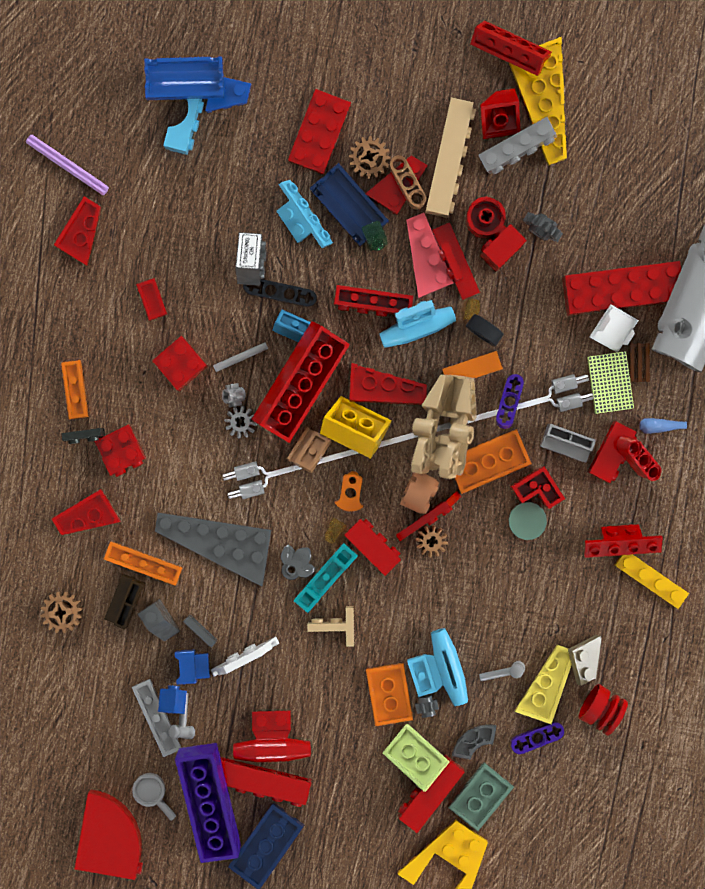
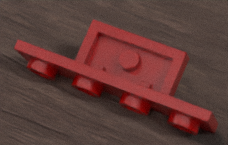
M450 222L433 229L432 232L440 248V251H438L442 262H446L448 266L446 269L450 279L454 280L462 300L480 293Z
M639 524L601 527L602 540L585 541L584 556L588 558L661 553L663 537L662 535L643 537Z

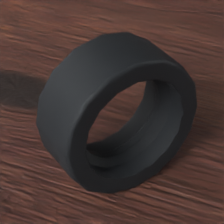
M473 314L466 324V327L472 333L496 347L504 335L496 326L477 314Z

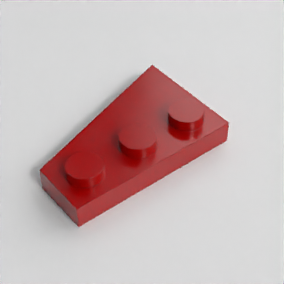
M102 489L52 518L61 535L121 522Z

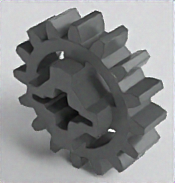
M528 212L523 219L525 224L530 227L529 231L544 241L551 239L554 242H558L563 235L561 230L557 229V223L542 213L535 215L532 212Z

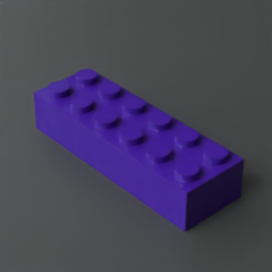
M217 743L179 748L175 762L200 863L238 858L241 842Z

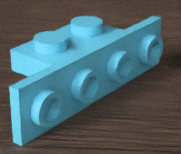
M291 180L281 182L279 186L289 201L276 212L297 243L303 241L312 233L321 248L331 245L333 242L330 239L329 233L323 229L318 217L312 213L308 202L298 192L297 186Z

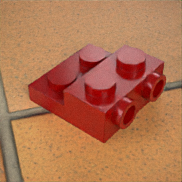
M130 424L94 441L110 476L115 474L118 477L126 473V468L130 466L133 469L144 464L143 460L147 459Z

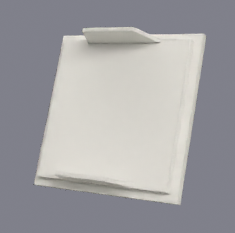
M610 304L589 337L618 353L622 345H628L635 335L633 328L639 320Z

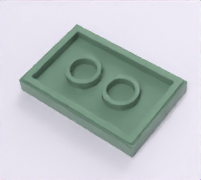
M483 762L451 801L448 808L478 832L514 786Z

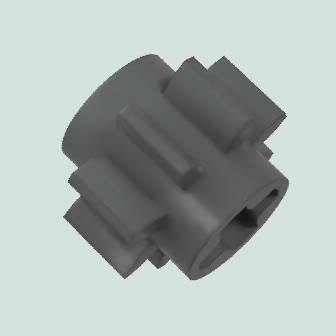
M432 695L419 697V703H415L416 713H421L422 718L436 715L435 710H439L437 699H432Z

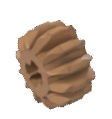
M432 525L431 531H429L427 526H424L426 533L418 531L423 537L415 539L418 542H422L416 547L417 549L424 547L421 551L422 555L428 550L429 558L432 557V551L438 557V549L445 552L441 544L448 545L447 541H442V539L447 537V534L439 535L443 529L439 528L435 532V525ZM431 536H434L435 540L437 539V543H433V546H429L430 544L427 543V539H430Z

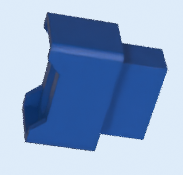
M195 649L175 651V658L179 660L180 676L176 680L177 685L196 684L198 679L210 678L209 653L196 654Z

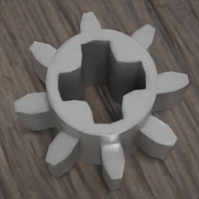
M238 383L226 385V389L222 391L223 402L229 403V407L242 405L241 401H244L246 398L245 390L239 387Z

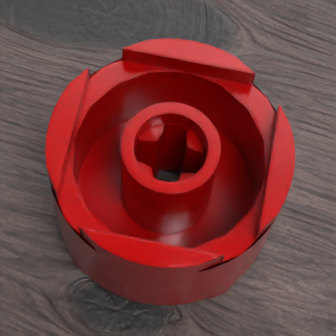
M481 197L470 205L465 218L466 226L475 237L490 238L495 236L499 229L503 227L506 213L499 201L491 197ZM483 214L490 217L488 222L481 219Z

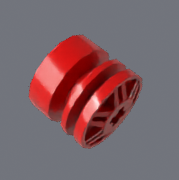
M597 684L586 697L578 718L589 725H592L597 720L596 729L602 730L608 736L622 721L628 701L624 698L620 699V696L617 694L610 698L611 691Z

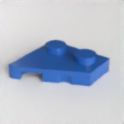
M224 77V98L208 99L205 111L210 113L222 108L227 109L235 105L247 104L251 83Z

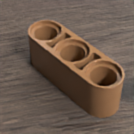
M400 155L394 156L390 161V171L409 206L415 210L421 209L426 201L423 189L407 160ZM399 161L403 163L404 167L401 170H396L393 164ZM409 178L413 181V185L405 187L402 181ZM419 195L422 198V202L415 204L411 198Z

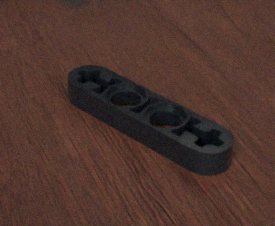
M261 279L264 285L262 287V294H259L260 289L250 291V288L243 284L247 294L304 307H311L317 301L315 292L306 288ZM268 285L276 287V293L272 296L267 295L265 292ZM287 289H292L295 292V296L291 300L284 297V292ZM298 290L302 291L300 295L303 296L311 293V297L314 298L313 301L311 300L309 303H306L305 299L300 298V302H296Z

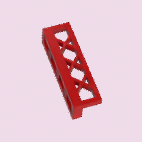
M485 20L475 27L470 45L536 76L541 74L545 61L552 54V51Z

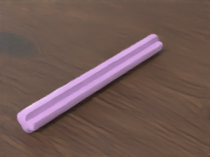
M30 135L27 138L26 143L101 195L107 193L109 187L34 135Z

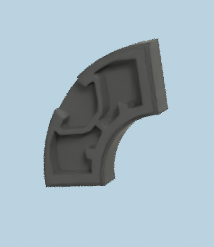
M484 724L469 729L456 742L452 756L471 760L476 749L483 745H493L497 726L494 724Z

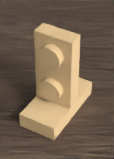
M346 606V621H342V618H331V622H323L322 618L311 619V622H308L307 632L346 631V647L354 646L353 606Z

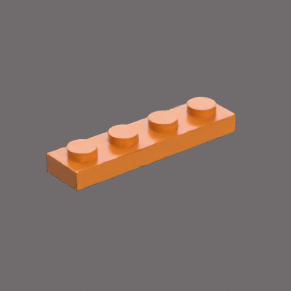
M110 541L104 557L106 561L174 586L177 585L183 569L181 566Z

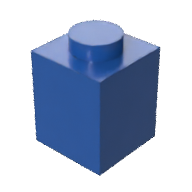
M168 685V689H160L158 712L185 714L187 691L179 690L180 686Z

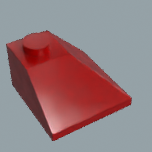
M515 88L496 91L480 105L483 139L514 135L521 131L519 99Z

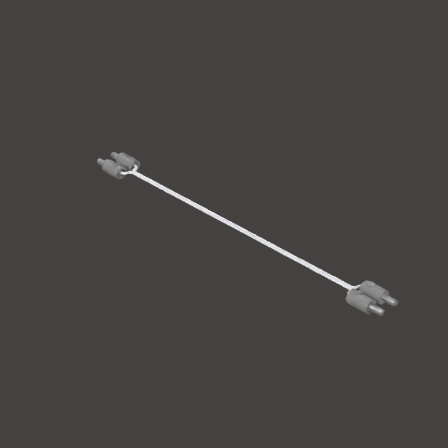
M572 374L551 380L552 386L549 388L548 396L519 403L517 410L550 401L554 407H558L560 412L582 407V402L594 399L593 393L583 396L575 393L557 398V404H555L550 399L551 391L553 389L554 393L557 394L578 388L577 384L589 381L588 375L575 377ZM498 409L477 415L475 421L496 416ZM451 424L439 425L436 432L451 428ZM410 433L384 440L379 448L418 436ZM351 449L322 457L318 464L358 454V452ZM256 461L236 466L233 472L223 474L224 480L237 478V481L258 476L260 475L259 469L268 476L265 477L264 485L262 480L240 485V490L229 492L228 498L232 499L242 496V499L265 494L264 487L268 484V478L302 468L293 465L265 472L263 467H258Z

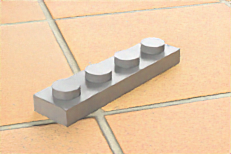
M151 679L132 686L163 757L178 751L181 745L178 739L171 738L169 735L171 723L166 713L158 712L159 697Z

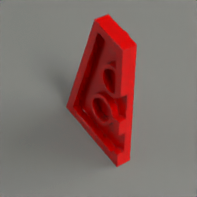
M411 155L406 160L419 181L428 165ZM401 163V164H400L397 168H395V169H396V170H401V169H403V167H404L403 163ZM389 173L365 193L370 199L398 215L406 202L392 173ZM409 178L402 181L405 187L413 185V181Z
M84 196L54 243V246L87 266L102 207Z

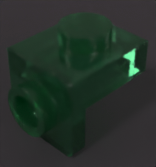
M377 220L362 227L370 251H379L388 244L380 221Z

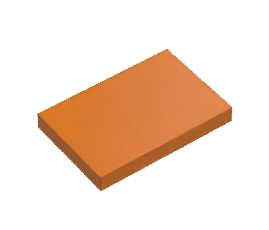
M404 663L366 669L375 726L413 720Z

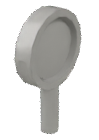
M144 773L139 776L132 788L135 800L140 805L146 807L157 804L170 821L176 817V814L162 799L166 790L162 778L153 773Z

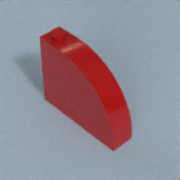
M91 789L87 795L75 870L136 880L138 874L141 875L143 863L140 862L142 839L139 826L132 813L122 802L107 793Z

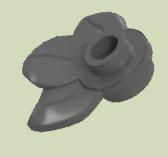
M289 544L284 547L280 557L283 563L282 575L288 580L311 576L316 568L309 564L311 558L310 548L305 547L295 551ZM293 567L295 572L289 573L288 568Z

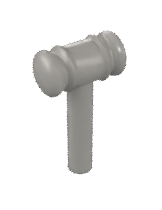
M516 661L509 668L479 674L480 680L486 681L509 675L513 678H520L525 671V665L521 661Z
M189 693L186 695L185 714H179V725H171L169 728L171 738L193 739L195 736L194 727L186 726Z

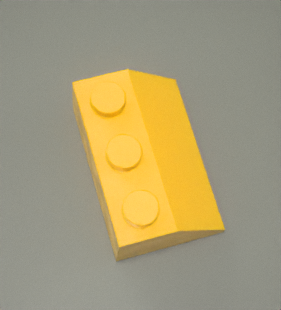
M340 396L325 415L320 434L371 459L379 448L392 420L355 402H349V399Z

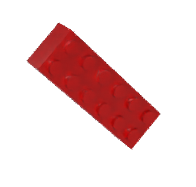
M680 261L565 275L562 278L567 316L606 311L610 304L618 309L667 303L681 272Z
M311 321L251 420L290 443L350 344L323 326Z

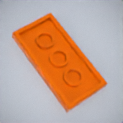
M517 429L467 450L463 474L456 475L454 478L461 494L532 464Z

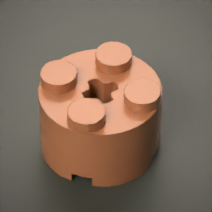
M413 473L404 491L405 496L404 498L402 497L400 505L420 514H426L430 506V496L434 498L439 482L436 478L427 474Z

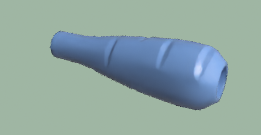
M647 418L640 422V431L645 434L687 428V422Z

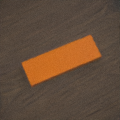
M495 351L444 368L442 371L444 375H458L475 379L503 368L498 353Z
M81 360L62 362L68 418L71 420L89 417Z

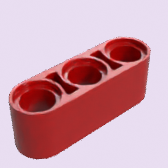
M625 435L621 436L616 444L617 450L637 475L650 481L658 480L662 473L661 467L644 445L634 438Z

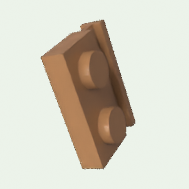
M307 427L287 459L289 462H293L300 468L312 473L331 444V439Z

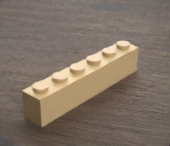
M451 97L425 211L427 214L448 218L449 213L453 214L455 202H452L453 194L457 195L459 188L456 180L457 176H461L463 165L460 162L461 157L465 158L468 146H464L465 139L470 138L472 130L468 126L470 120H474L476 109L473 108L474 102Z

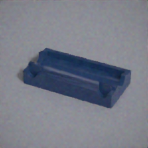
M339 163L310 187V191L359 247L389 223V220Z
M273 803L240 849L238 858L233 859L229 868L256 889H261L305 825L297 818L286 813L282 807Z

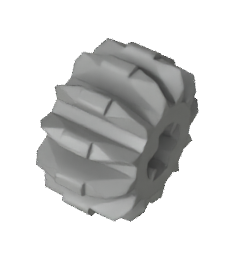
M241 406L240 412H238L237 407H234L235 414L229 411L227 413L232 418L224 420L225 422H231V425L225 428L226 430L233 428L230 433L231 436L238 431L237 438H241L242 432L247 438L249 437L247 430L252 433L255 431L250 426H257L256 422H251L254 415L248 416L252 410L248 409L244 413V406ZM244 417L245 426H240L239 428L236 420L237 418L242 419Z

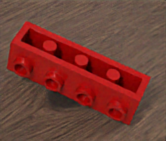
M337 285L334 306H337L338 310L349 311V308L357 309V313L368 314V311L376 312L377 316L387 317V314L395 315V313H398L403 308H411L413 296Z
M446 754L444 757L450 762L425 792L421 788L416 787L410 794L411 799L409 802H404L398 810L399 820L416 833L420 831L465 773L464 769Z

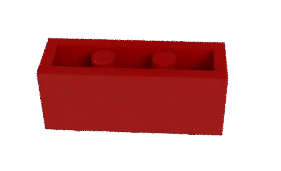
M614 421L587 473L606 483L615 481L619 474L617 469L620 463L624 464L626 461L617 450V441L624 435L637 439L635 437L637 432Z
M360 518L344 536L386 576L401 561L399 557L401 553L394 546L390 548L385 543L387 539L380 532L376 534L372 530L374 526L367 519L363 521Z

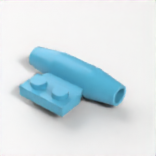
M432 300L422 301L414 307L403 308L398 313H395L397 323L379 333L384 348L407 344L440 331L455 322L456 317L452 307L435 309Z
M445 628L431 632L434 656L423 654L407 659L418 697L437 692L444 686L453 705H463L468 702L465 676L456 648Z

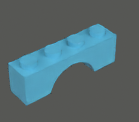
M186 99L188 101L187 116L180 124L168 127L163 145L166 150L188 155L189 150L192 151L194 146L193 133L197 132L199 121L197 120L198 113H202L204 107L202 99Z

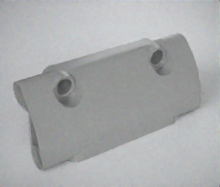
M705 224L698 239L700 243L693 244L689 249L673 291L658 322V330L663 333H658L652 347L653 351L672 357L684 366L697 372H702L705 365Z

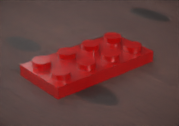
M315 89L288 161L324 175L351 102Z

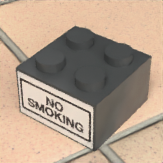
M239 232L235 267L237 284L260 286L261 279L265 278L264 263L267 257L266 241H263L262 234Z

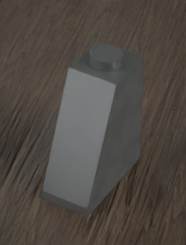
M160 599L138 613L148 631L164 642L180 632L179 627Z

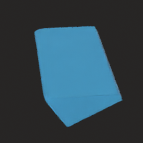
M281 309L274 323L273 331L299 342L311 322Z

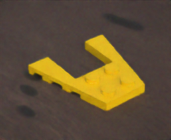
M455 819L436 839L424 847L417 856H414L405 867L400 869L398 875L414 885L436 853L465 873L456 889H472L488 841Z

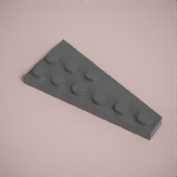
M158 512L155 532L263 587L272 530Z

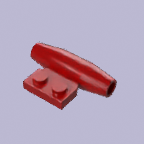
M291 711L252 712V731L256 739L233 744V757L237 760L284 762L311 757L310 741L288 738L291 731Z

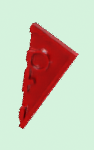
M458 491L454 492L445 502H440L418 518L417 521L396 534V537L401 541L428 523L430 526L438 520V515L442 513L445 516L453 510L451 506L462 496Z

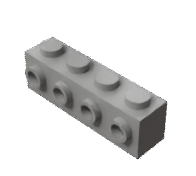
M545 117L479 154V157L486 171L494 175L502 171L505 165L509 163L513 165L520 161V157L525 154L531 155L538 150L537 148L543 144L547 146L553 143L557 134L548 117Z

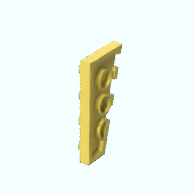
M556 645L514 710L515 712L552 724L572 665L568 652L569 648Z

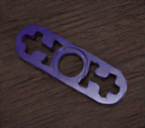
M513 374L507 378L496 415V423L502 429L511 427L514 422L524 385L523 378L520 375ZM517 380L519 385H516L515 393L511 392V383ZM507 397H512L516 402L512 406H507L504 400ZM505 410L509 411V420H507L506 423H502L501 418L504 417Z
M552 721V724L547 723L513 737L510 742L511 748L516 754H524L561 739L564 735V728L559 722ZM553 726L560 728L558 735L550 733L548 734L549 739L546 740V735L543 732L544 729L548 733L552 731ZM534 733L542 734L541 742L535 743L532 741ZM526 736H528L529 742L532 744L529 746L528 743L522 745V749L514 747L517 745L516 741L518 740L521 743L527 741Z

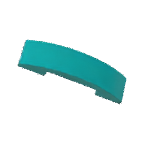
M343 543L293 601L308 613L358 555Z

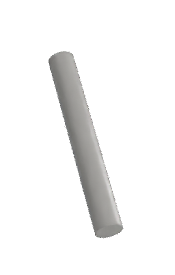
M266 342L219 362L213 365V367L218 372L267 350Z

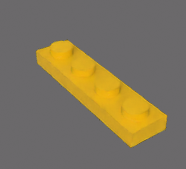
M633 554L621 555L614 564L617 568L677 609L680 608L689 594Z

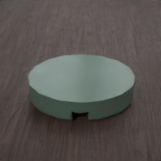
M524 502L516 505L511 510L508 522L512 533L518 538L533 540L545 531L547 518L544 510L539 505Z

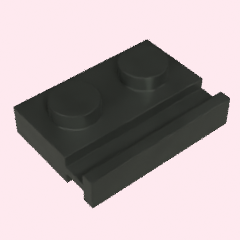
M104 428L61 433L62 441H68V444L80 443V439H87L88 442L97 441L99 437L105 436Z

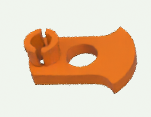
M351 471L343 476L341 496L335 501V504L345 511H357L363 508V505L360 503L363 478L355 471ZM346 489H355L356 495L348 497L345 493Z

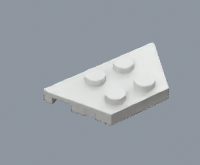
M274 637L258 646L252 644L246 647L242 654L239 655L237 652L227 657L226 662L212 668L211 672L213 676L227 674L261 657L271 650L273 646L278 645L279 641L277 637Z

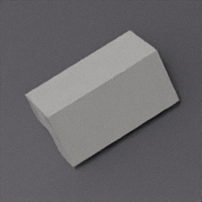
M548 424L540 447L586 463L596 440L556 425Z

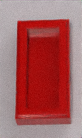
M155 278L136 284L149 321L168 315Z

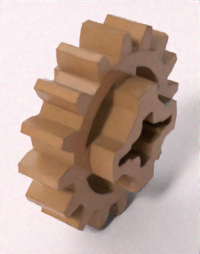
M369 136L368 141L362 137V143L356 141V148L351 147L350 149L354 154L349 155V159L353 160L350 163V167H356L354 173L360 171V177L362 178L366 174L368 179H370L371 175L378 178V172L384 174L383 167L388 168L389 164L386 161H390V156H386L389 153V149H384L386 143L379 144V138L372 141V136ZM370 146H374L378 148V150H374L370 148ZM362 148L363 153L361 156L357 158V154L359 150ZM367 154L374 156L373 161L370 162L369 159H366ZM383 157L382 163L377 167V160ZM363 165H364V166H367V167H369L370 170H366V169L362 168L361 166H363Z
M59 591L56 593V597L51 594L49 595L50 600L45 599L43 601L46 606H42L41 610L45 611V613L40 616L46 618L43 624H50L49 630L55 628V633H58L62 629V632L66 633L67 628L71 631L74 629L73 624H80L77 618L83 617V615L79 614L83 607H78L81 601H74L75 595L68 597V592L66 591L62 596ZM65 600L68 601L72 605V607L67 605L65 603ZM56 601L55 608L50 610L51 605ZM58 611H65L66 614L62 616V614H58ZM74 614L72 621L68 623L69 616ZM52 618L56 619L58 621V624L55 623L52 620Z

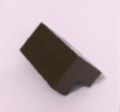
M122 574L104 619L114 623V626L125 630L129 626L145 582Z

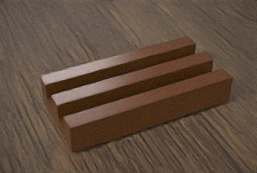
M650 343L629 344L630 382H650ZM634 348H637V378H634ZM642 348H644V378H642Z

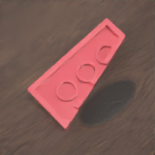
M425 213L407 219L406 223L418 298H421L454 282L447 274L445 261L442 262L438 253L440 249Z

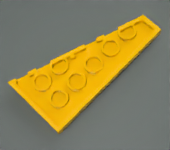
M562 37L539 45L552 51V54L545 61L541 74L538 76L509 63L532 125L548 117L557 134L553 143L544 146V144L540 146L548 166L567 158Z

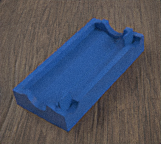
M222 56L217 58L144 59L146 77L145 98L147 100L224 98Z

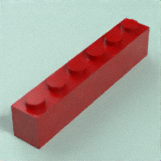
M220 757L226 784L228 787L235 788V791L240 793L252 792L254 796L261 798L269 796L277 802L289 801L291 805L298 807L306 805L312 779Z

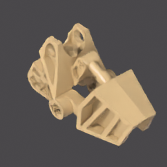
M440 375L421 405L427 412L426 419L416 418L413 423V434L417 435L419 440L412 460V472L425 474L429 470L433 471L439 468V476L441 478L452 479L456 475L463 474L468 445L473 440L474 429L466 425L467 421H475L477 418L475 380L472 377ZM440 416L451 417L449 434L446 433L436 437Z

